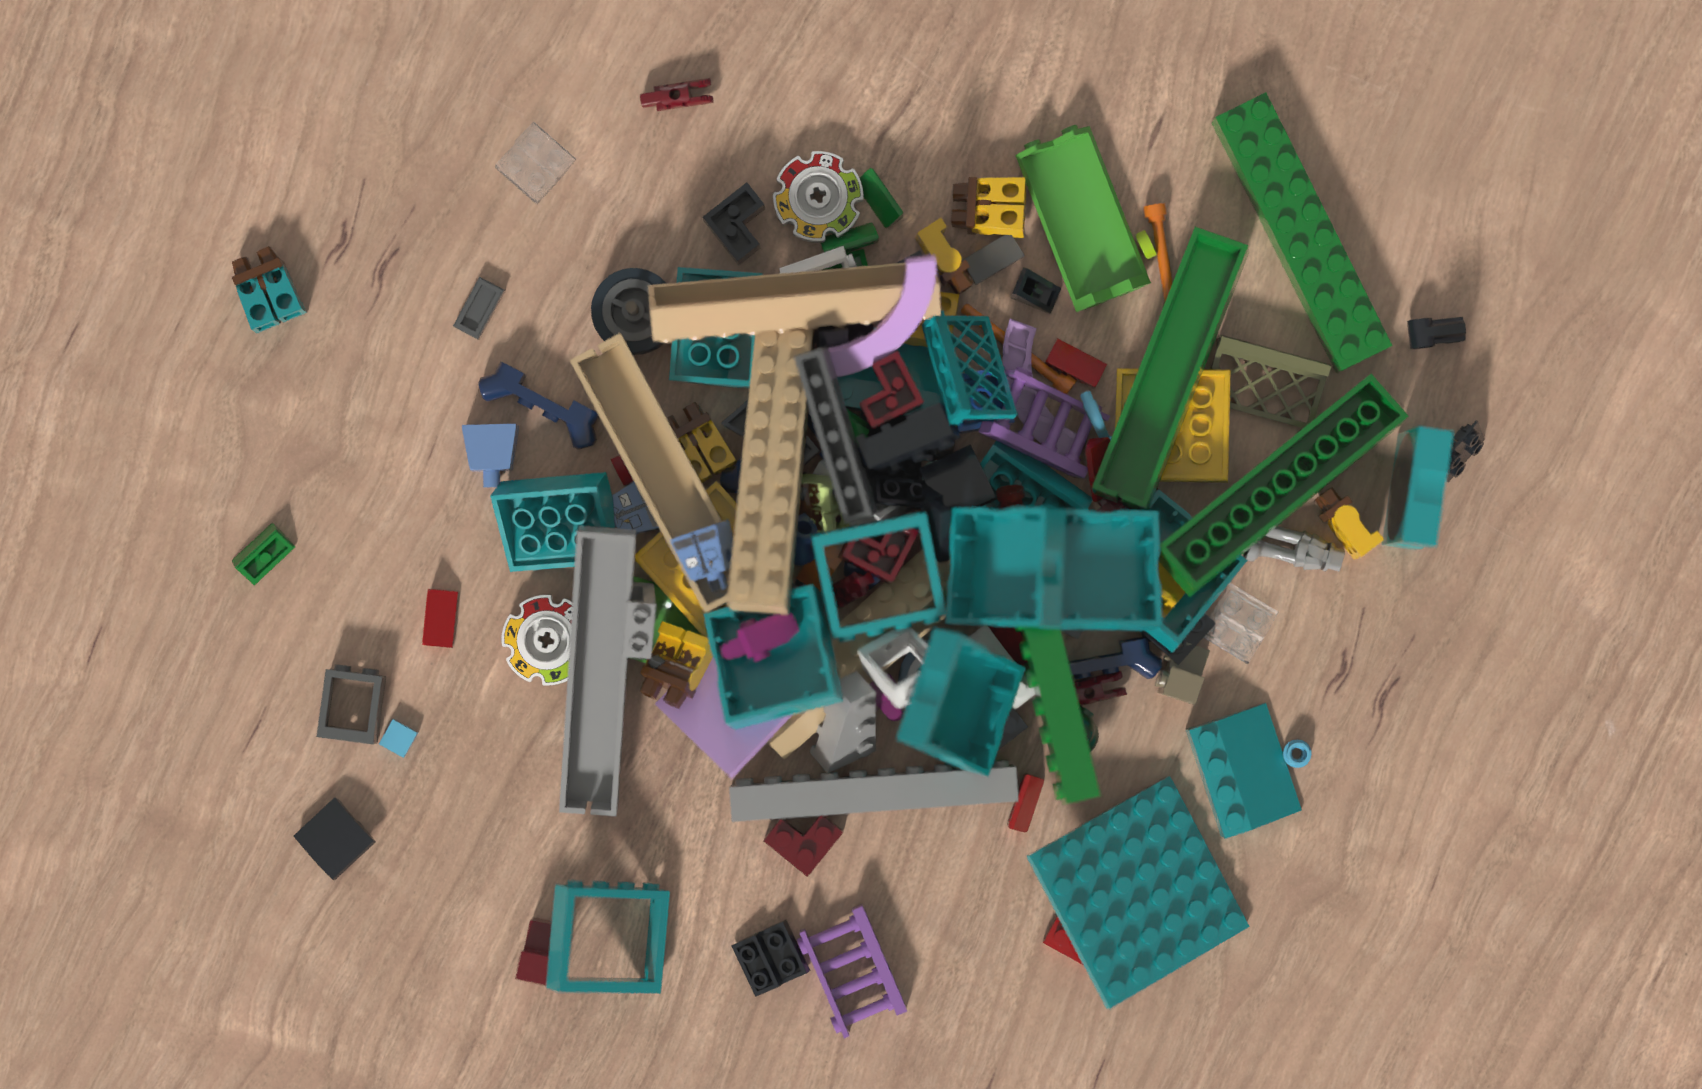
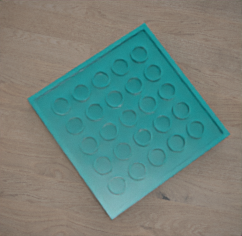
M1170 776L1161 779L1026 856L1106 1009L1113 1008L1250 927Z

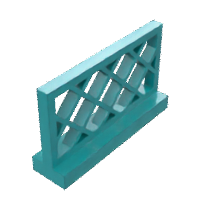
M941 310V315L926 319L922 324V329L949 424H960L964 419H1014L1018 414L989 316H945L944 310ZM948 325H953L962 332L958 338L949 331ZM971 325H982L984 337H980L971 330ZM964 335L978 344L975 350L961 341ZM955 347L969 356L966 362H963L956 356ZM980 347L990 354V363L977 353ZM971 360H974L985 369L981 375L968 365ZM962 372L976 381L973 387L964 382ZM987 372L997 378L998 387L984 378ZM979 384L992 393L989 399H986L975 390ZM970 396L983 406L981 410H972L969 401ZM994 397H997L1005 404L1006 410H1001L991 403Z

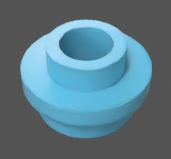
M1291 740L1283 749V758L1291 767L1301 768L1307 765L1311 759V748L1303 740ZM1295 748L1301 751V756L1298 759L1292 756V751Z

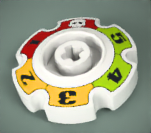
M824 151L811 152L810 160L803 161L800 156H797L789 161L780 171L777 183L782 185V189L779 192L773 193L774 208L783 226L786 224L794 225L793 235L807 242L821 243L825 242V237L829 233H833L837 238L843 236L857 222L860 212L854 208V205L858 202H863L862 183L855 169L852 168L847 171L842 168L844 160L840 156ZM815 191H819L821 195H826L822 198V203H817L816 199L811 200L814 197Z
M552 595L534 596L519 604L521 608L519 616L512 614L508 616L503 627L501 642L503 647L511 649L510 657L506 658L508 665L524 680L531 682L535 676H539L542 679V684L547 686L568 681L572 601L564 598L560 604H555ZM548 632H550V638L555 639L554 644H549L545 648V643L541 641V636H547Z

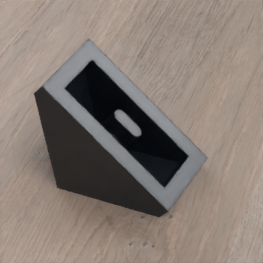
M1023 267L1010 298L1051 314L1062 288L1030 269Z

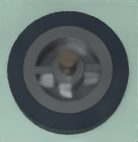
M641 268L622 269L605 278L595 291L591 304L593 325L603 341L621 333L633 355L650 353L661 347L665 342L653 341L648 285L667 283L657 274Z

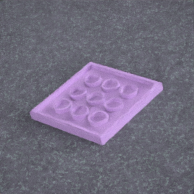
M713 657L698 687L695 689L696 693L693 699L686 697L678 709L663 701L665 693L655 705L730 778H733L792 715L736 730L726 725L717 685V666Z

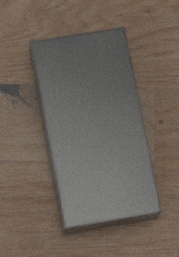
M1003 235L965 259L970 266L968 273L975 285L1020 260L1025 255L1012 235Z
M479 277L453 327L479 340L505 290Z

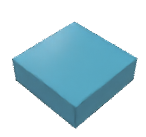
M393 719L379 744L405 758L418 732Z

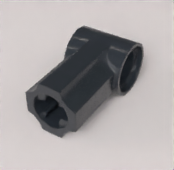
M1463 317L1437 320L1421 318L1407 321L1410 349L1435 347V344L1466 341V326Z

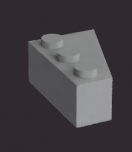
M857 671L840 678L844 702L824 706L823 711L826 713L823 724H819L816 731L819 734L817 744L812 745L810 750L811 755L827 774L876 751L875 691Z

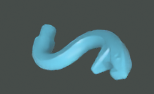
M1090 391L1082 393L1080 397L1084 404L1083 408L1098 438L1108 437L1111 441L1112 436H1109L1097 401L1094 400Z

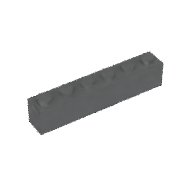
M828 346L799 354L794 359L844 523L873 516L877 512L876 504Z

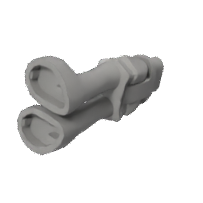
M1277 526L1265 537L1294 544L1293 549L1260 540L1243 554V557L1249 562H1254L1258 557L1262 556L1279 559L1293 564L1294 567H1303L1304 570L1321 569L1322 571H1327V569L1339 572L1345 550L1334 547V543H1328L1315 533L1311 535L1307 531L1300 532Z

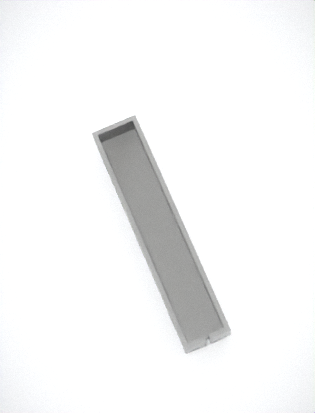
M579 526L577 530L559 812L585 814L587 801L593 802L591 815H617L628 657H623L622 649L627 601H632L637 530Z
M994 760L989 777L960 768L952 769L951 764L934 765L935 770L924 771L923 766L906 767V772L895 773V768L878 769V774L867 775L866 770L849 771L850 776L838 777V772H830L828 774L824 772L821 773V778L810 779V774H796L792 776L793 780L782 781V776H768L764 778V782L754 783L753 778L736 779L735 784L729 787L732 822L1016 802L1018 801L1016 766L1013 764L1009 765L1008 760Z

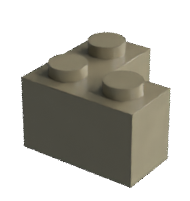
M1195 646L1179 665L1165 654L1164 659L1168 660L1165 670H1160L1156 678L1155 686L1159 687L1157 693L1196 705L1204 681L1202 674L1210 650Z

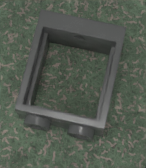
M334 664V669H326L316 737L377 744L386 676H380L379 670L362 668V673L351 672V666ZM335 678L374 683L367 731L328 726Z

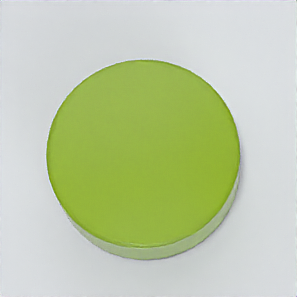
M1143 230L1137 233L1135 237L1145 258L1150 259L1157 254L1146 231Z

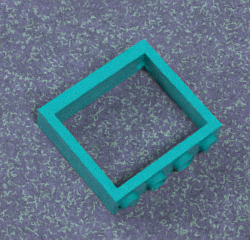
M924 511L811 535L829 628L833 639L838 638L839 642H846L856 639L855 634L867 632V636L879 635L884 633L883 628L895 626V630L907 629L912 627V622L923 620L924 624L941 621L940 616L946 615L927 515ZM919 526L935 607L840 627L823 546Z
M567 880V885L555 884L546 988L556 992L661 994L670 891L659 889L660 884L643 882V887H634L635 883L619 881L617 886H609L607 881H592V886L583 885L584 881ZM575 897L651 899L644 978L568 977Z

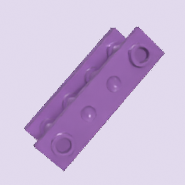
M1016 367L1015 370L1004 369L1006 377L1014 380L1010 390L1015 406L1024 386L1037 391L1036 397L1024 426L1018 433L1009 430L1010 425L1008 423L1010 419H994V422H982L978 432L1071 477L1085 478L1088 467L1080 464L1081 459L1079 456L1091 430L1092 423L1083 408V402L1032 378V373L1021 367ZM1047 397L1061 403L1046 441L1040 445L1033 441L1034 436L1032 434ZM1005 404L1003 405L1002 410H1006ZM1072 408L1084 414V417L1069 453H1065V456L1056 452L1058 448L1055 446ZM1101 412L1103 421H1108L1110 416Z
M863 904L852 908L854 915L849 917L850 920L810 937L804 928L800 930L801 938L797 939L803 955L809 954L835 1015L830 1018L836 1033L842 1032L844 1038L850 1036L847 1026L888 1009L891 1011L894 1009L897 1016L907 1012L905 1002ZM853 930L855 932L861 931L865 940L860 943L861 946L822 963L819 962L813 947ZM862 957H872L876 967L871 969V973L836 988H830L825 973ZM876 982L878 985L883 983L887 994L882 995V999L842 1016L836 1002L837 999Z

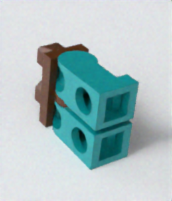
M270 246L256 252L261 262V265L252 268L247 257L232 261L235 274L232 280L234 285H236L250 328L255 333H260L279 325V320L286 322L307 313L284 261L276 255Z

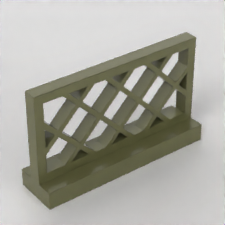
M1219 335L1211 369L1221 370L1219 362L1222 354L1233 356L1238 367L1231 370V375L1241 370L1248 382L1247 385L1236 391H1233L1230 386V398L1233 397L1236 402H1230L1231 409L1304 428L1315 419L1331 365ZM1238 358L1245 359L1248 361L1244 364H1241ZM1256 362L1261 364L1266 374L1251 382L1244 367ZM1265 365L1274 367L1275 369L1269 372ZM1280 370L1288 371L1293 381L1278 389L1271 375ZM1293 373L1300 374L1303 376L1296 379ZM1268 377L1275 391L1261 399L1253 385ZM1308 377L1318 379L1316 391L1305 396L1298 383ZM1296 385L1302 399L1288 406L1281 392ZM1251 387L1258 401L1248 407L1243 406L1236 395ZM1278 394L1285 408L1276 414L1269 413L1263 402ZM1312 397H1314L1313 403H1312V406H1311L1310 403L1308 402V400L1311 399ZM1305 402L1310 410L1307 423L1295 420L1290 410ZM1260 404L1264 411L1254 409V407ZM1288 412L1290 418L1280 415Z

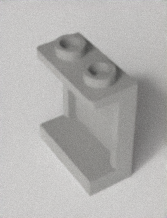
M633 582L632 601H627L623 657L651 659L656 608L654 583Z

